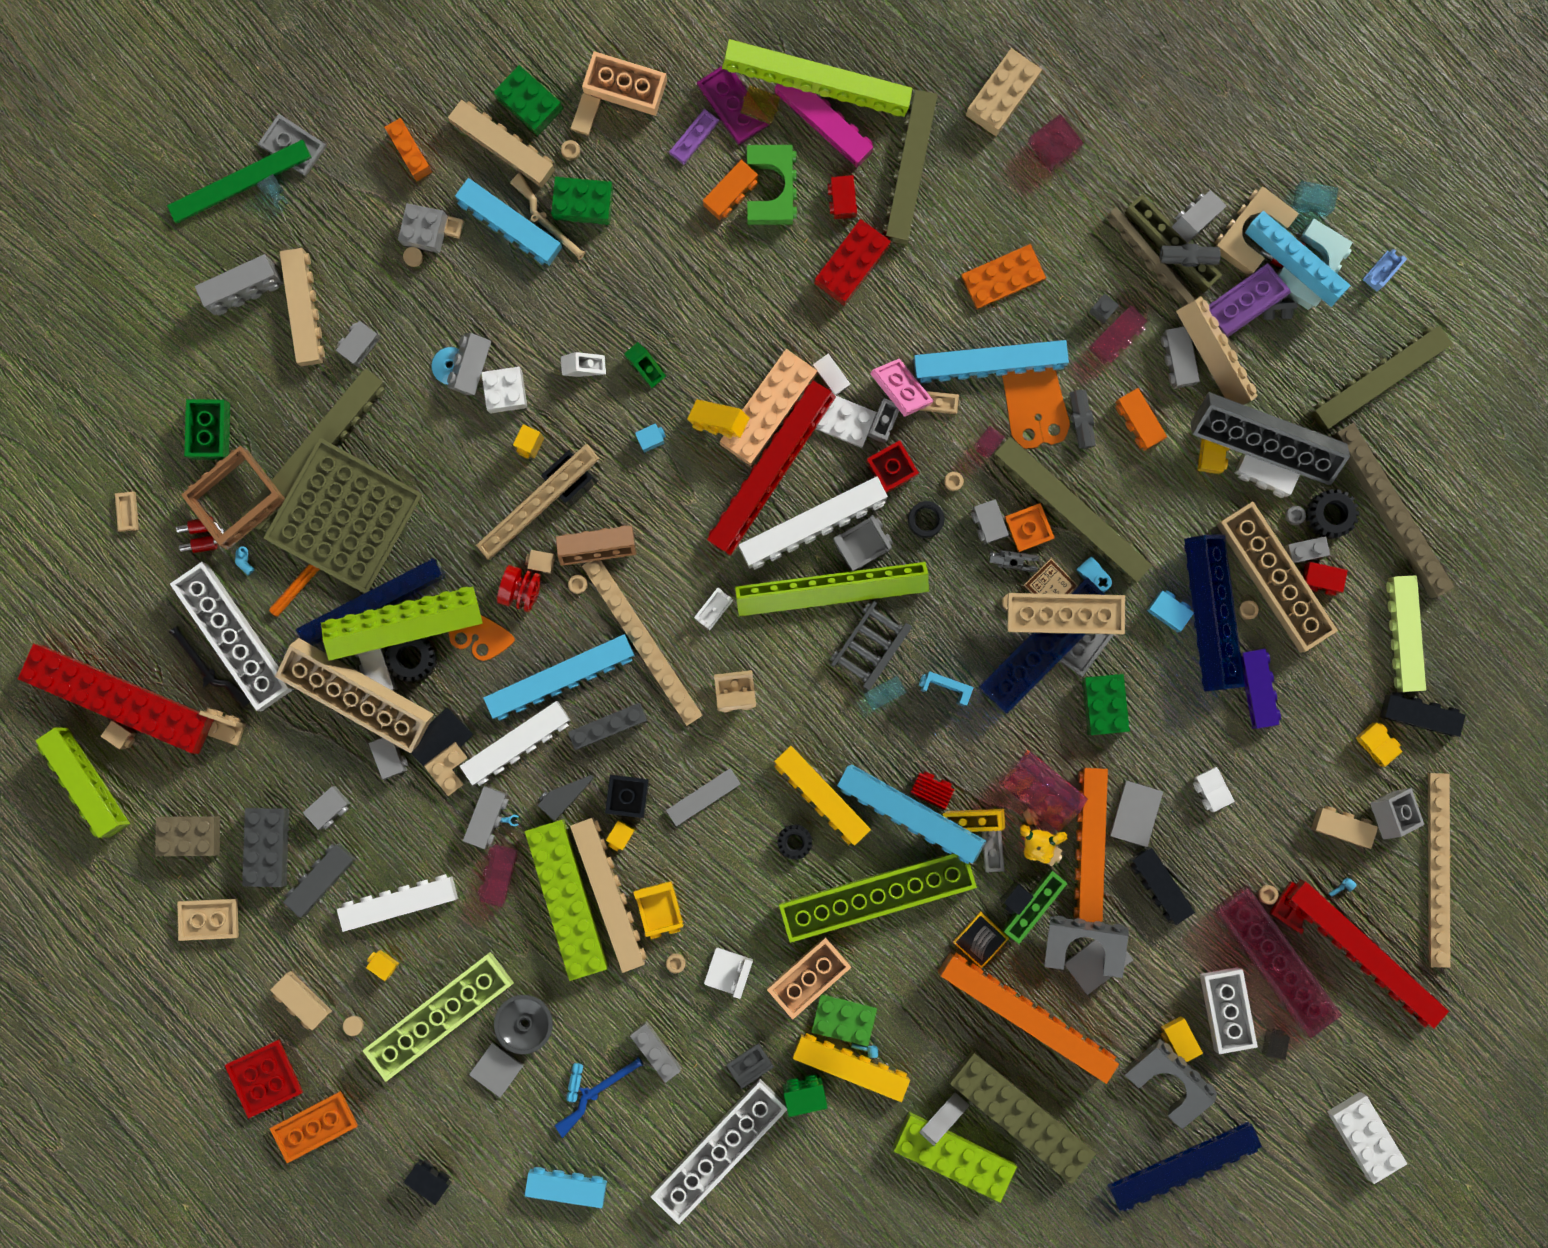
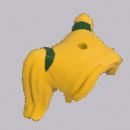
M1026 824L1020 826V833L1025 838L1023 853L1025 858L1029 860L1050 863L1054 856L1056 845L1067 839L1065 832H1058L1053 835L1048 831H1031L1030 826Z

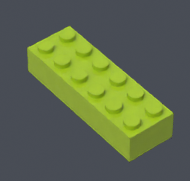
M55 727L35 740L38 744V751L43 756L45 755L49 761L47 762L49 768L56 772L59 777L58 782L63 788L67 789L69 799L73 804H77L80 809V816L85 821L87 820L91 826L89 829L95 837H111L130 825V822L69 728Z
M911 1112L908 1113L893 1145L894 1152L1001 1203L1017 1168L1013 1161L950 1131H947L933 1146L919 1133L929 1121Z

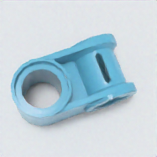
M1089 557L1076 569L1078 574L1095 591L1104 593L1111 587L1112 580L1094 558ZM1105 580V586L1100 587L1098 585L1100 581Z

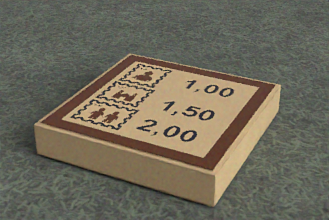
M1050 559L1023 586L1033 594H1070L1078 585Z

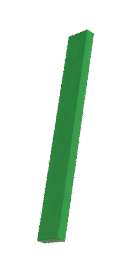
M302 139L167 205L174 222L176 224L311 159L312 156Z

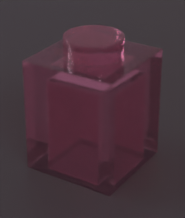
M989 426L974 447L977 448L976 451L981 456L986 457L987 455L990 458L1005 436L992 426Z

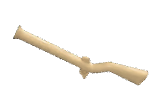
M519 172L511 180L510 184L530 201V213L532 216L529 221L535 224L539 222L574 253L578 260L582 259L586 252L580 250L546 219L547 214L545 212L539 213L537 211V198L521 172Z

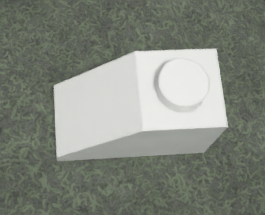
M574 352L561 356L562 375L573 377L606 374L605 355Z

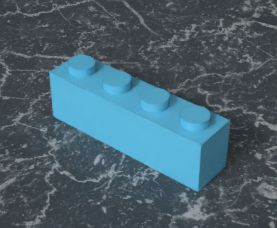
M534 1167V1169H530L528 1172L525 1197L602 1208L604 1205L607 1181L603 1180V1177L592 1176L587 1178L580 1173L567 1175L561 1170L547 1172L545 1168Z

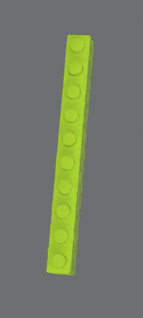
M731 39L728 41L722 69L731 73L736 72L750 78L763 79L766 82H774L785 87L797 88L803 92H812L822 97H831L841 102L856 104L860 107L865 106L876 111L891 113L894 116L905 117L910 105L911 87Z
M926 562L736 586L735 591L739 616H749L929 592V578Z

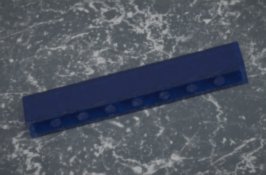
M433 558L300 626L296 631L300 639L313 646L323 641L322 622L328 619L343 618L349 614H360L370 609H381L386 605H393L446 576L438 561Z
M1245 1122L1108 1184L1107 1187L1119 1211H1128L1134 1207V1204L1148 1202L1156 1194H1166L1170 1191V1188L1174 1186L1181 1187L1187 1184V1180L1192 1178H1201L1209 1170H1219L1227 1162L1234 1163L1245 1154L1252 1155L1262 1145L1253 1125Z

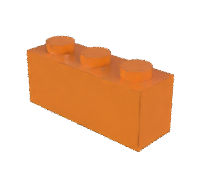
M401 118L385 126L387 133L416 182L433 173Z
M741 159L703 199V206L719 221L723 217L727 218L732 212L731 208L736 203L740 204L744 200V194L748 190L752 191L757 186L758 174Z
M1139 388L1115 402L1117 412L1120 416L1123 415L1126 420L1125 425L1130 432L1133 431L1136 436L1135 442L1139 448H1143L1145 451L1167 438L1166 433Z

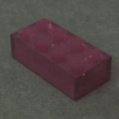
M1028 749L1006 771L999 782L1058 832L1080 813L1088 800L1087 797Z

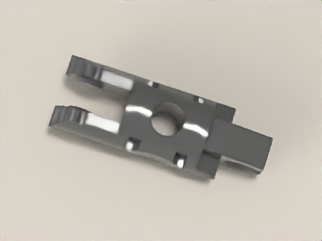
M1001 550L1000 553L990 552L989 562L996 563L998 567L1037 572L1036 566L1023 563L1024 560L1039 561L1040 556Z

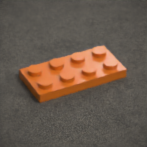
M1031 244L961 275L976 310L1046 279Z
M339 1091L269 1129L286 1163H289L356 1128L358 1124L342 1092Z

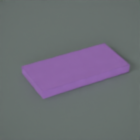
M1267 263L1209 305V311L1218 320L1220 330L1228 338L1286 297L1291 291Z

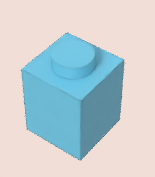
M656 423L635 433L644 453L665 444L663 438L666 435L662 427L658 428Z

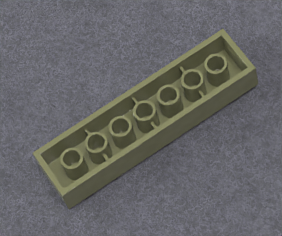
M973 1050L948 1079L950 1085L1070 1184L1074 1183L1096 1155L1092 1148Z

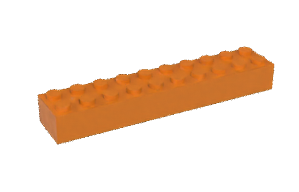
M948 954L938 970V974L942 978L1104 1083H1108L1119 1065L1115 1061L1116 1056L1105 1048L1099 1050L1100 1046L1088 1037L1085 1040L1082 1039L1083 1035L1071 1026L1069 1029L1065 1028L1066 1024L1055 1016L1050 1018V1014L1040 1006L1033 1007L1034 1003L1025 996H1016L1017 992L1005 984L1002 987L999 985L1000 981L988 973L985 976L983 974L984 971L974 963L968 965L966 963L968 960L960 954Z

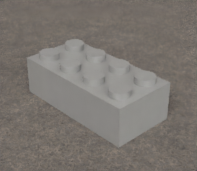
M264 254L200 283L195 288L203 306L214 315H222L233 306H242L246 300L257 299L268 290L274 291L278 289L279 285L283 284V281L275 264Z

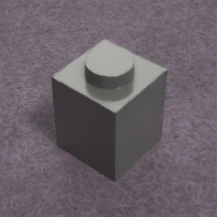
M1104 293L1089 313L1104 324L1119 305Z

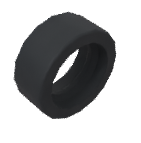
M931 501L917 503L908 515L910 530L921 538L934 537L944 525L945 517L943 510L939 505ZM925 508L931 509L937 515L936 526L928 531L921 530L915 523V515L918 511Z

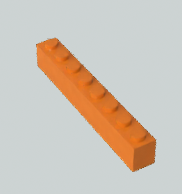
M1082 768V772L1079 771L1078 783H1081V791H1078L1077 800L1080 802V810H1077V822H1080V828L1076 831V841H1079V849H1076L1075 859L1078 861V868H1075V880H1078L1077 888H1074V899H1077V907L1073 909V918L1083 919L1087 922H1102L1108 769Z

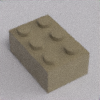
M220 816L156 817L155 856L220 855Z

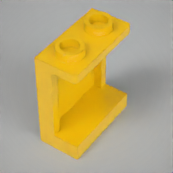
M672 881L634 891L645 930V937L650 936L651 939L661 937L663 932L669 931V934L681 931L680 928L684 924Z

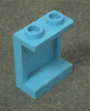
M930 671L926 675H922L918 685L921 686L920 691L922 692L927 691L930 682L960 693L956 704L961 706H967L974 688Z

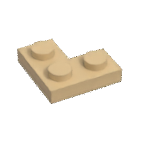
M454 742L424 765L447 796L464 785L452 769L466 760L467 756L457 743Z

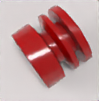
M508 565L499 586L497 603L510 607L515 599L517 600L516 609L520 610L524 604V611L530 612L539 595L541 575L535 573L531 580L532 572L527 571L524 578H521L522 569Z

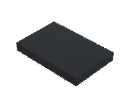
M446 707L428 725L419 745L411 754L424 767L426 763L454 742L461 748L474 734Z

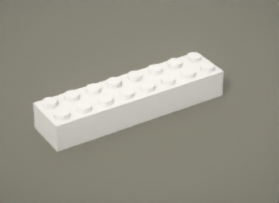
M877 476L739 544V549L749 569L753 567L756 570L764 566L765 561L769 559L774 561L782 557L781 553L788 551V553L795 551L799 548V544L803 542L805 544L816 540V536L821 533L823 536L831 533L834 529L833 527L837 525L841 528L849 524L851 518L855 516L859 519L867 515L868 510L873 508L875 511L883 507L888 496Z
M201 562L170 583L256 711L265 710L294 690L292 686L275 677L279 669L278 665L208 564Z
M759 1078L652 1191L651 1198L676 1223L680 1224L787 1111L786 1103Z

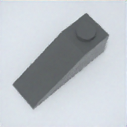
M590 775L554 789L549 793L545 791L538 799L540 803L537 806L556 821L595 777Z

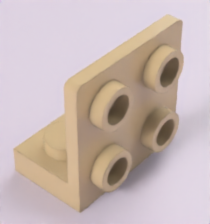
M207 708L206 711L200 710L199 715L214 719L208 736L236 746L239 745L246 726L245 723L241 722V718L233 715L222 716L224 712L216 709Z

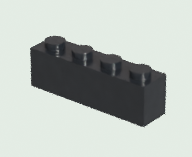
M1392 692V695H1385L1380 718L1451 737L1461 736L1466 714L1459 713V709L1448 707V710L1443 709L1441 704L1430 702L1429 705L1424 704L1422 699L1411 697L1410 700L1405 699L1403 694Z
M1152 847L1145 848L1129 859L1132 863L1130 865L1131 869L1136 875L1139 873L1143 879L1141 884L1147 891H1151L1153 902L1157 907L1161 906L1164 911L1162 915L1168 923L1178 925L1195 913Z

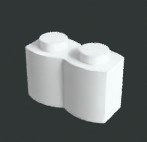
M1217 767L1194 777V788L1198 793L1201 792L1204 798L1202 803L1206 810L1215 812L1234 802Z

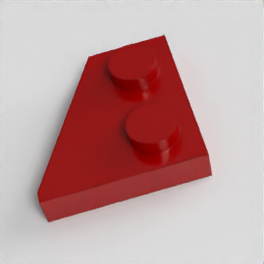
M1290 881L1269 913L1299 934H1303L1302 916L1304 914L1299 909L1298 911L1294 910L1288 904L1289 900L1285 897L1296 885Z

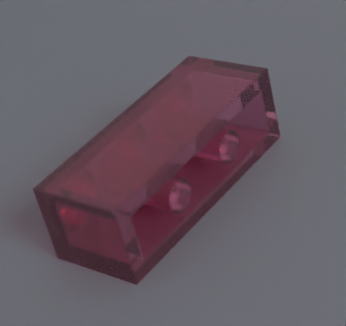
M1131 305L1089 347V350L1104 365L1108 361L1112 363L1119 356L1117 352L1121 348L1125 350L1133 342L1131 338L1135 334L1139 336L1146 329L1144 325L1147 320Z
M494 844L493 847H490L487 857L490 859L489 866H485L483 871V877H485L484 885H480L478 890L480 902L500 907L505 905L519 849L500 844Z

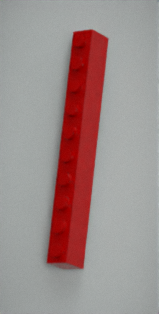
M812 381L805 388L804 395L795 403L792 413L785 418L782 428L773 436L772 443L763 451L762 458L758 464L753 466L750 476L741 484L740 491L731 499L730 506L726 512L721 514L716 527L710 531L707 540L728 555H732L835 400L836 396L832 391L815 381Z
M1300 879L1285 896L1289 900L1288 904L1294 910L1298 911L1299 909L1304 914L1302 917L1307 922L1316 924L1318 926L1316 930L1324 937L1328 935L1332 939L1331 943L1340 950L1342 948L1346 952L1345 956L1350 961L1359 963L1361 965L1359 969L1368 976L1371 974L1375 978L1374 982L1382 989L1385 987L1389 991L1388 995L1393 1000L1402 1002L1404 1004L1402 1008L1411 1015L1414 1013L1418 1017L1416 1020L1423 1027L1429 1026L1435 1029L1449 1011L1309 883Z

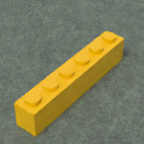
M792 746L774 761L776 763L774 766L781 775L786 773L789 776L788 782L795 789L799 787L803 791L801 796L808 803L812 801L816 805L814 809L821 817L826 815L830 819L828 824L835 831L839 829L843 833L841 838L848 845L852 843L855 846L871 830Z
M811 1034L800 1035L792 1056L794 1060L899 1102L903 1101L910 1082L906 1072L898 1069L894 1072L889 1070V1066L884 1063L878 1062V1065L874 1064L866 1056H854L851 1050L846 1048L839 1050L834 1048L835 1044L825 1040L823 1043L816 1040L817 1037Z

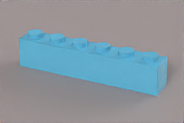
M468 178L455 195L458 201L457 204L464 210L470 209L474 212L472 215L480 221L483 219L489 223L488 226L495 232L501 231L506 240L511 243L515 241L526 254L530 252L535 255L534 259L540 264L546 263L550 266L561 251L562 245L560 242Z
M1262 211L1246 230L1245 234L1330 307L1351 286L1265 211Z

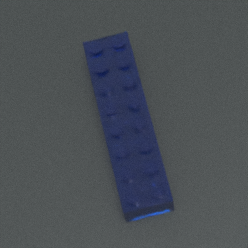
M1201 535L1185 538L1184 550L1187 557V570L1190 580L1189 588L1192 595V609L1194 610L1195 618L1194 626L1197 633V647L1200 656L1199 665L1202 672L1204 692L1245 687L1225 535Z
M1088 577L1070 593L1105 595ZM1031 633L977 688L1004 715L1008 714L1086 634Z

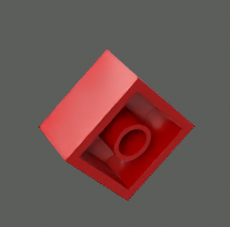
M900 440L866 459V464L874 478L878 476L886 494L914 479L919 474Z

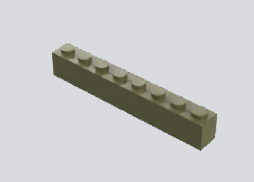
M915 90L914 96L911 95L909 107H912L911 114L907 113L905 125H908L907 132L903 131L901 143H904V149L899 150L897 160L901 162L900 169L896 168L894 174L897 184L896 187L892 186L890 198H893L892 205L888 204L886 216H890L889 223H885L883 234L891 242L908 244L938 96L936 93Z
M1439 325L1436 328L1429 327L1422 332L1423 337L1420 339L1415 337L1407 342V348L1404 350L1401 347L1391 353L1393 357L1388 361L1386 358L1382 359L1376 364V369L1371 371L1369 368L1360 374L1362 377L1356 382L1353 379L1344 385L1347 389L1342 392L1337 390L1329 396L1331 400L1326 403L1322 400L1315 405V410L1310 414L1322 431L1328 430L1451 346L1453 343Z

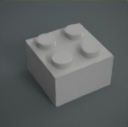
M407 203L398 241L406 247H416L421 250L440 253L448 216L443 210Z
M1412 788L1393 791L1370 803L1383 840L1402 837L1425 825Z

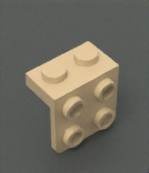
M752 670L714 675L718 711L727 713L737 709L750 710L756 707Z

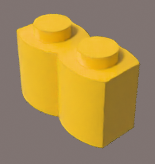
M1371 723L1356 739L1380 767H1386L1402 753V750L1399 748L1401 745L1395 738L1389 737L1387 734L1388 730L1383 724Z

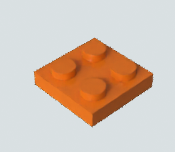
M1041 503L1004 517L1018 553L1054 539Z

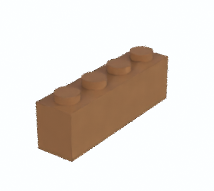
M632 525L556 536L557 554L561 566L637 555Z

